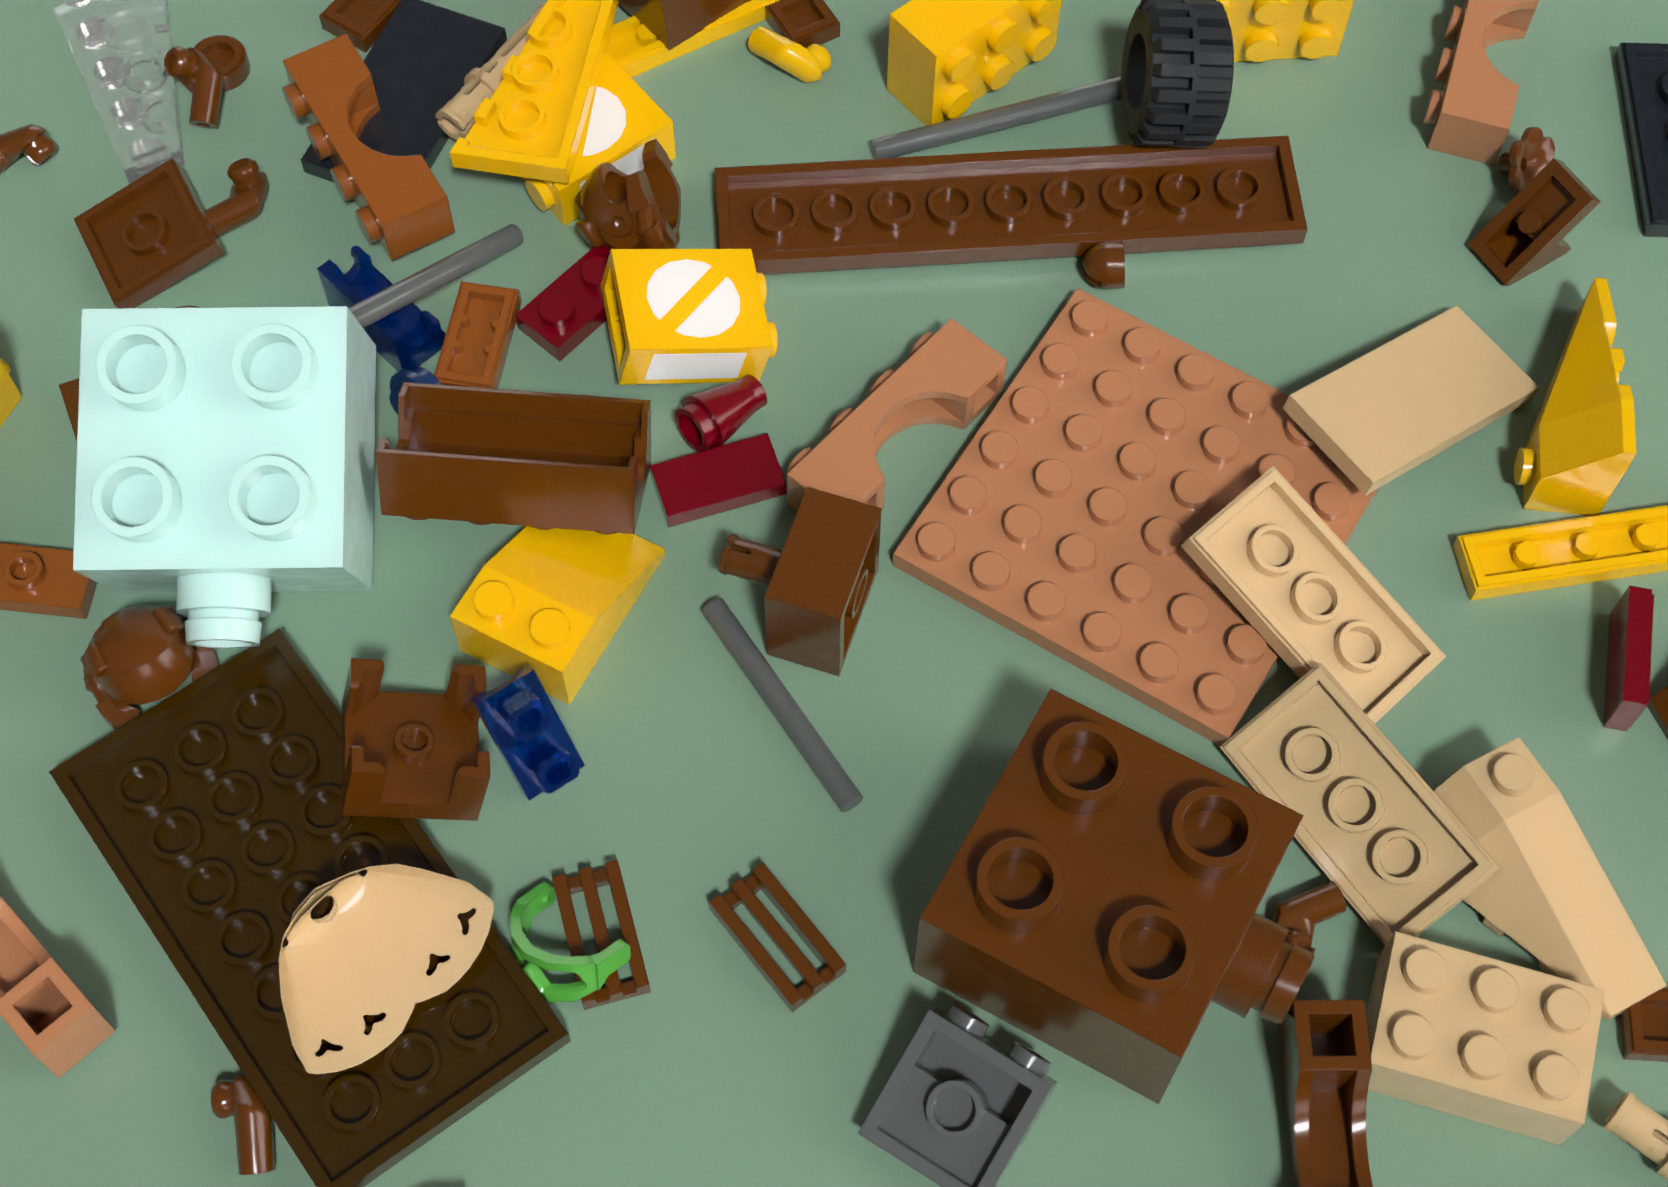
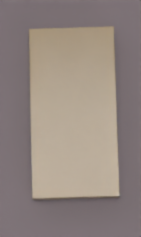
M1455 306L1289 395L1283 409L1366 496L1531 401L1540 387L1458 306Z
M1274 466L1181 545L1185 552L1300 679L1321 662L1374 723H1377L1446 657Z
M1321 662L1220 746L1221 750L1256 792L1304 815L1294 837L1328 878L1337 884L1343 896L1385 946L1395 931L1418 937L1501 870L1499 865Z

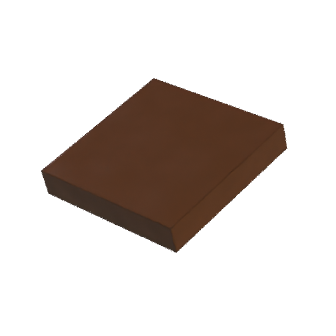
M173 158L74 218L106 289L118 309L139 306L225 253L183 168Z

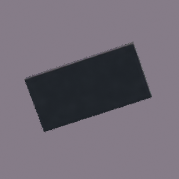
M402 0L364 59V63L372 76L380 111L365 125L359 140L372 150L387 155H422L431 169L450 137L438 125L437 121L439 119L435 118L436 113L465 85V76L473 68H481L507 41L505 28L422 0ZM310 144L301 158L304 172L334 182L330 169L335 167L330 157L320 160L312 144Z
M1620 43L1615 53V61L1643 236L1668 237V44Z

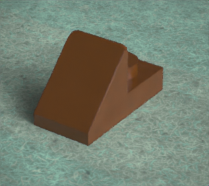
M1553 158L1468 245L1505 285L1510 286L1565 255L1571 247L1563 238L1601 201L1563 161Z

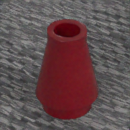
M747 374L737 381L687 396L683 400L682 407L675 412L677 429L684 441L697 452L722 446L756 411L766 406L767 395L762 384L754 376Z

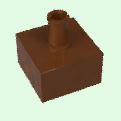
M807 487L783 550L746 540L735 534L729 535L726 545L730 546V548H723L719 573L729 574L768 586L764 596L767 655L840 676L878 572L882 508Z

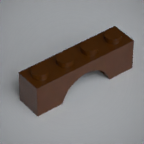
M1294 1000L1281 1025L1278 1024L1293 1187H1373L1366 1138V1105L1372 1064L1364 1000Z

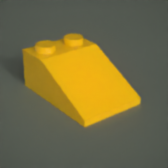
M526 526L482 567L449 616L459 649L570 705L665 557V549L635 534L615 533L606 535L587 530L560 528L540 530Z

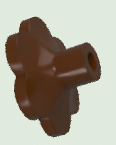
M1528 127L1523 132L1521 140L1513 142L1510 152L1501 154L1498 168L1502 175H1509V186L1513 191L1520 192L1554 158L1555 145L1552 138L1543 137V132L1538 127Z

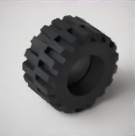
M1141 0L1139 6H1137L1127 30L1121 67L1123 118L1130 139H1132L1133 144L1136 146L1208 148V146L1215 142L1229 108L1234 73L1233 36L1227 13L1220 1Z

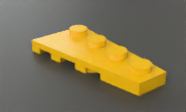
M547 0L527 31L528 41L518 56L512 55L501 71L503 80L490 99L485 97L474 113L475 123L465 139L459 137L450 150L452 167L568 184L619 1Z

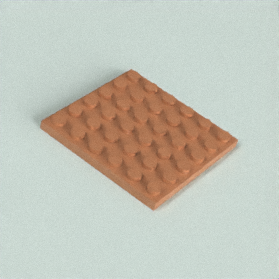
M1077 288L893 553L892 565L1221 746L1235 733L1280 656L1185 552L1181 545L1272 466L1278 470L1345 545L1379 488L1365 496L1283 409L1289 397L1288 394Z

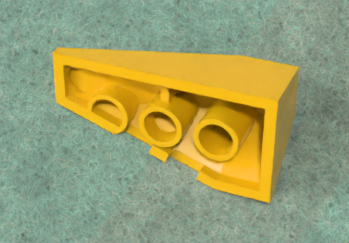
M1595 277L1582 301L1525 448H1519L1514 464V482L1517 485H1523V509L1586 516L1599 515L1637 454L1632 389L1630 385L1618 384L1619 372L1623 370L1625 357L1623 349L1611 348L1616 333L1617 321L1606 278Z

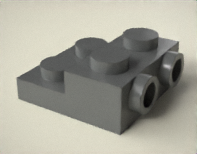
M956 1004L952 1005L948 1014L938 1008L930 1009L858 1134L941 1187H996L1058 1082L1045 1074L1051 1063L1037 1052L1016 1041L1012 1043L1007 1051L985 1038L984 1035L990 1025L970 1011Z

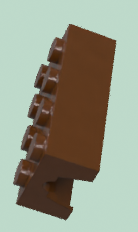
M403 382L398 395L399 439L396 444V450L390 449L388 438L381 437L375 452L381 515L401 516L412 520L441 519L467 521L476 525L494 523L531 526L540 530L553 528L587 530L606 535L615 533L635 534L651 465V400Z

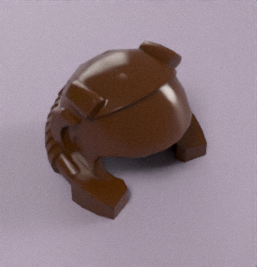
M657 139L648 141L644 145L642 153L644 170L627 175L609 162L601 163L593 170L582 186L581 191L576 195L575 199L581 220L577 221L575 225L591 247L602 246L608 250L677 248L681 239L679 231L681 188L671 170L673 164Z
M172 605L168 607L128 606L114 612L101 622L102 625L95 631L84 655L80 658L84 666L85 688L92 692L98 702L95 705L114 730L141 715L139 709L129 704L143 705L163 699L175 692L187 679L191 668V679L194 682L220 666L212 648L186 644L184 621L188 620V618L176 613V608Z

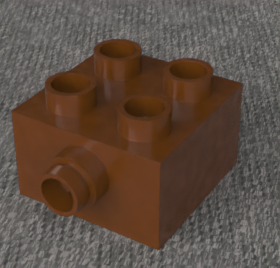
M1050 689L920 917L913 972L1159 1104L1211 1001L1244 1019L1250 1008L1258 1011V1016L1280 1025L1287 1015L1315 955L1296 943L1291 945L1284 940L1289 929L1256 913V910L1304 815Z

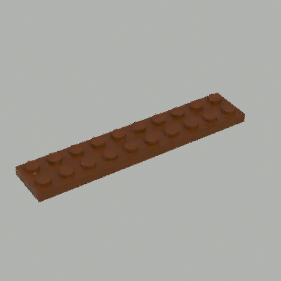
M1289 136L1218 139L1208 148L1136 146L1135 144L715 168L720 249H751L756 272L763 273V275L1085 256L1088 250L1095 244L1110 241H1123L1124 254L1299 244L1304 242L1308 230Z

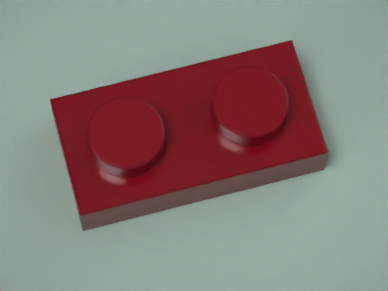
M602 246L593 247L515 315L518 329L559 362L607 321L601 282L610 250Z

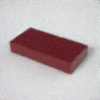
M768 433L650 465L651 477L668 527L787 494V484Z
M1629 585L1610 613L1603 727L1627 731L1649 704L1654 594H1652V589Z

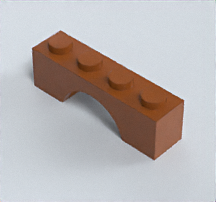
M343 34L284 59L283 63L290 83L282 87L286 102L297 120L306 117L311 126L306 127V132L319 159L323 160L330 157L335 167L330 169V172L344 201L354 198L360 209L355 210V214L369 243L379 240L392 261L454 233L455 228L447 195L422 155H387L372 150L359 140L363 128L380 111L371 73L348 35Z

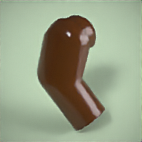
M181 46L171 48L165 56L164 66L170 76L178 77V80L192 93L189 123L202 128H218L223 89V78L220 71L201 51L189 47L186 49Z
M29 124L0 134V173L23 153L34 165H41L49 159L56 151V143L44 134L47 130L39 125Z
M243 158L229 166L227 174L233 181L229 198L204 211L217 237L253 220L261 212L268 188L266 174L259 171V166L253 159Z
M1329 881L1279 903L1275 908L1272 921L1289 929L1284 940L1291 945L1296 943L1314 955L1315 948L1311 947L1315 925L1346 911V902L1337 884Z
M236 1075L232 1081L226 1079L219 1080L211 1090V1107L213 1113L218 1118L223 1119L234 1116L239 1175L260 1174L275 1170L273 1127L271 1116L244 1075Z

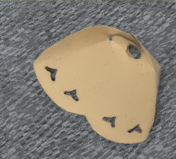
M401 864L366 867L316 887L293 913L290 925L284 933L280 944L278 959L281 999L292 1046L306 1072L324 1074L342 1071L367 1061L388 1047L403 1032L416 1003L423 1002L448 991L471 967L481 952L490 931L494 913L493 900L467 881ZM361 870H367V874L365 876H361L360 874H358V872ZM326 896H332L333 907L329 914L319 919H312L310 912L314 906ZM472 908H475L476 913L468 920L469 931L464 935L458 914L469 912ZM287 937L288 945L284 948L282 947L283 941ZM430 954L450 956L448 961L438 963L432 975H426L430 964ZM386 1014L382 1021L373 1024L369 1035L364 1034V1015ZM322 1039L343 1047L341 1051L327 1050L320 1057L315 1055L321 1046Z

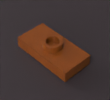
M461 281L434 376L441 385L498 389L516 324L515 315L519 312L522 303L520 290Z
M0 543V610L87 619L97 582L73 571V550Z

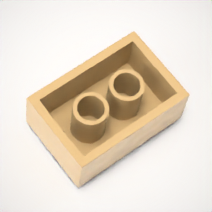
M1395 931L1377 958L1366 1013L1372 1064L1368 1090L1560 1146L1585 1124L1605 990Z

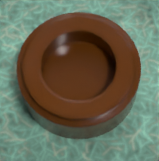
M215 35L205 38L195 45L194 48L201 51L220 71L223 78L222 92L240 86L247 79L250 72V62L243 44L236 38L227 35Z

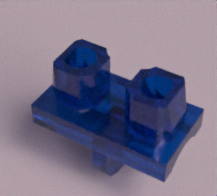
M529 665L519 669L502 685L470 699L522 794L529 801L543 792L553 793L578 777L579 769L584 767L585 764L539 678Z

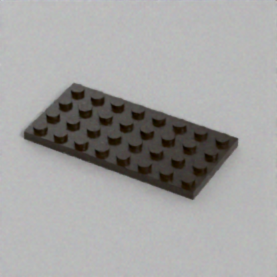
M280 629L262 639L260 645L249 647L49 771L316 1187L366 1186L571 1041L569 1033L491 925L481 952L467 972L448 991L423 1002L416 1003L403 1032L388 1047L367 1061L342 1071L324 1074L306 1072L292 1046L281 999L278 963L280 944L295 910L316 887L353 871L370 866L401 864L458 878L415 818L342 816V715ZM361 870L358 874L365 876L367 870ZM326 896L314 906L310 912L312 919H319L329 914L333 907L332 896ZM472 908L469 912L458 914L464 935L469 931L468 920L476 913L475 908ZM287 937L283 941L282 947L284 948L288 945ZM430 954V964L426 975H432L438 963L448 961L450 956ZM386 1014L364 1015V1034L369 1035L373 1024L382 1021ZM322 1039L321 1046L315 1055L320 1057L327 1050L341 1051L343 1047Z

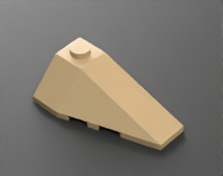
M1520 737L1464 765L1434 790L1437 796L1501 868V870L1463 900L1485 917L1482 922L1500 937L1504 933L1535 956L1539 961V968L1547 974L1604 989L1601 1017L1607 1021L1623 1013L1631 1005L1639 1001L1641 1002L1642 999L1667 986L1560 790Z

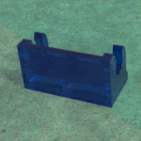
M359 246L351 248L354 264L345 274L330 259L317 268L329 306H347L349 308L393 284L373 266L370 256ZM413 302L363 328L376 345V351L398 372L402 369L412 370L419 367L441 351L446 335L441 329L439 320L429 311H421Z

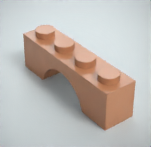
M1464 0L1463 7L1454 5L1444 39L1454 41L1453 48H1443L1434 76V81L1444 83L1442 92L1432 91L1423 120L1424 124L1433 126L1427 149L1495 165L1510 130L1519 85L1503 76L1493 66L1486 54L1485 48L1505 40L1524 39L1539 0Z
M952 318L935 334L927 332L914 345L909 359L895 372L891 369L884 372L872 386L869 397L855 410L852 408L844 410L831 425L828 435L814 449L807 447L796 455L787 470L788 505L797 512L806 488L810 487L879 507L883 510L885 476L876 460V456L882 446L898 432L916 425L943 424L962 430L966 429L1003 392L1007 359Z
M0 896V1016L30 1052L57 1078H60L116 1031Z

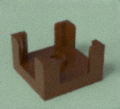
M351 658L342 701V816L478 821L490 781L489 751L479 752L478 722L486 697L485 666L460 664L452 666L445 694L379 691L384 672V662L382 660Z

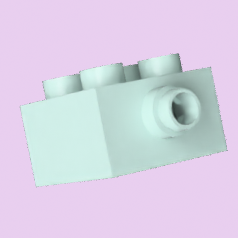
M347 306L82 309L73 571L120 594L177 593L176 613L188 616V620L184 621L186 644L207 648H247L260 645L262 622H259V618L271 614V592L372 591L376 345Z

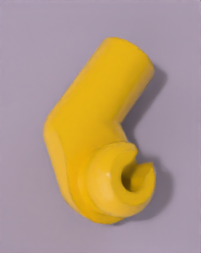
M765 27L754 29L749 37L748 46L752 53L777 65L804 83L821 80L822 73L827 72L831 67V56L828 50L820 44H811L805 48Z

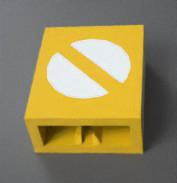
M605 50L569 183L521 178L525 182L526 189L536 206L542 211L550 209L559 221L566 226L580 217L575 197L599 164L609 162L627 175L644 170L642 160L644 145L653 139H657L670 160L676 158L673 121Z
M611 249L601 282V291L619 385L728 383L737 381L747 374L754 376L760 381L768 359L774 358L776 355L778 337L774 322L767 321L764 308L767 294L766 280L763 273L756 272L751 249Z

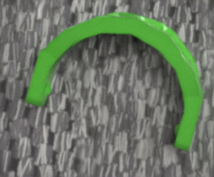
M543 881L516 900V904L513 906L510 914L513 956L546 1002H574L596 990H600L608 976L630 960V945L622 939H618L600 953L591 956L574 957L550 954L533 946L528 940V933L533 918L555 901L554 887L548 882ZM541 968L576 973L581 981L568 984L551 983Z

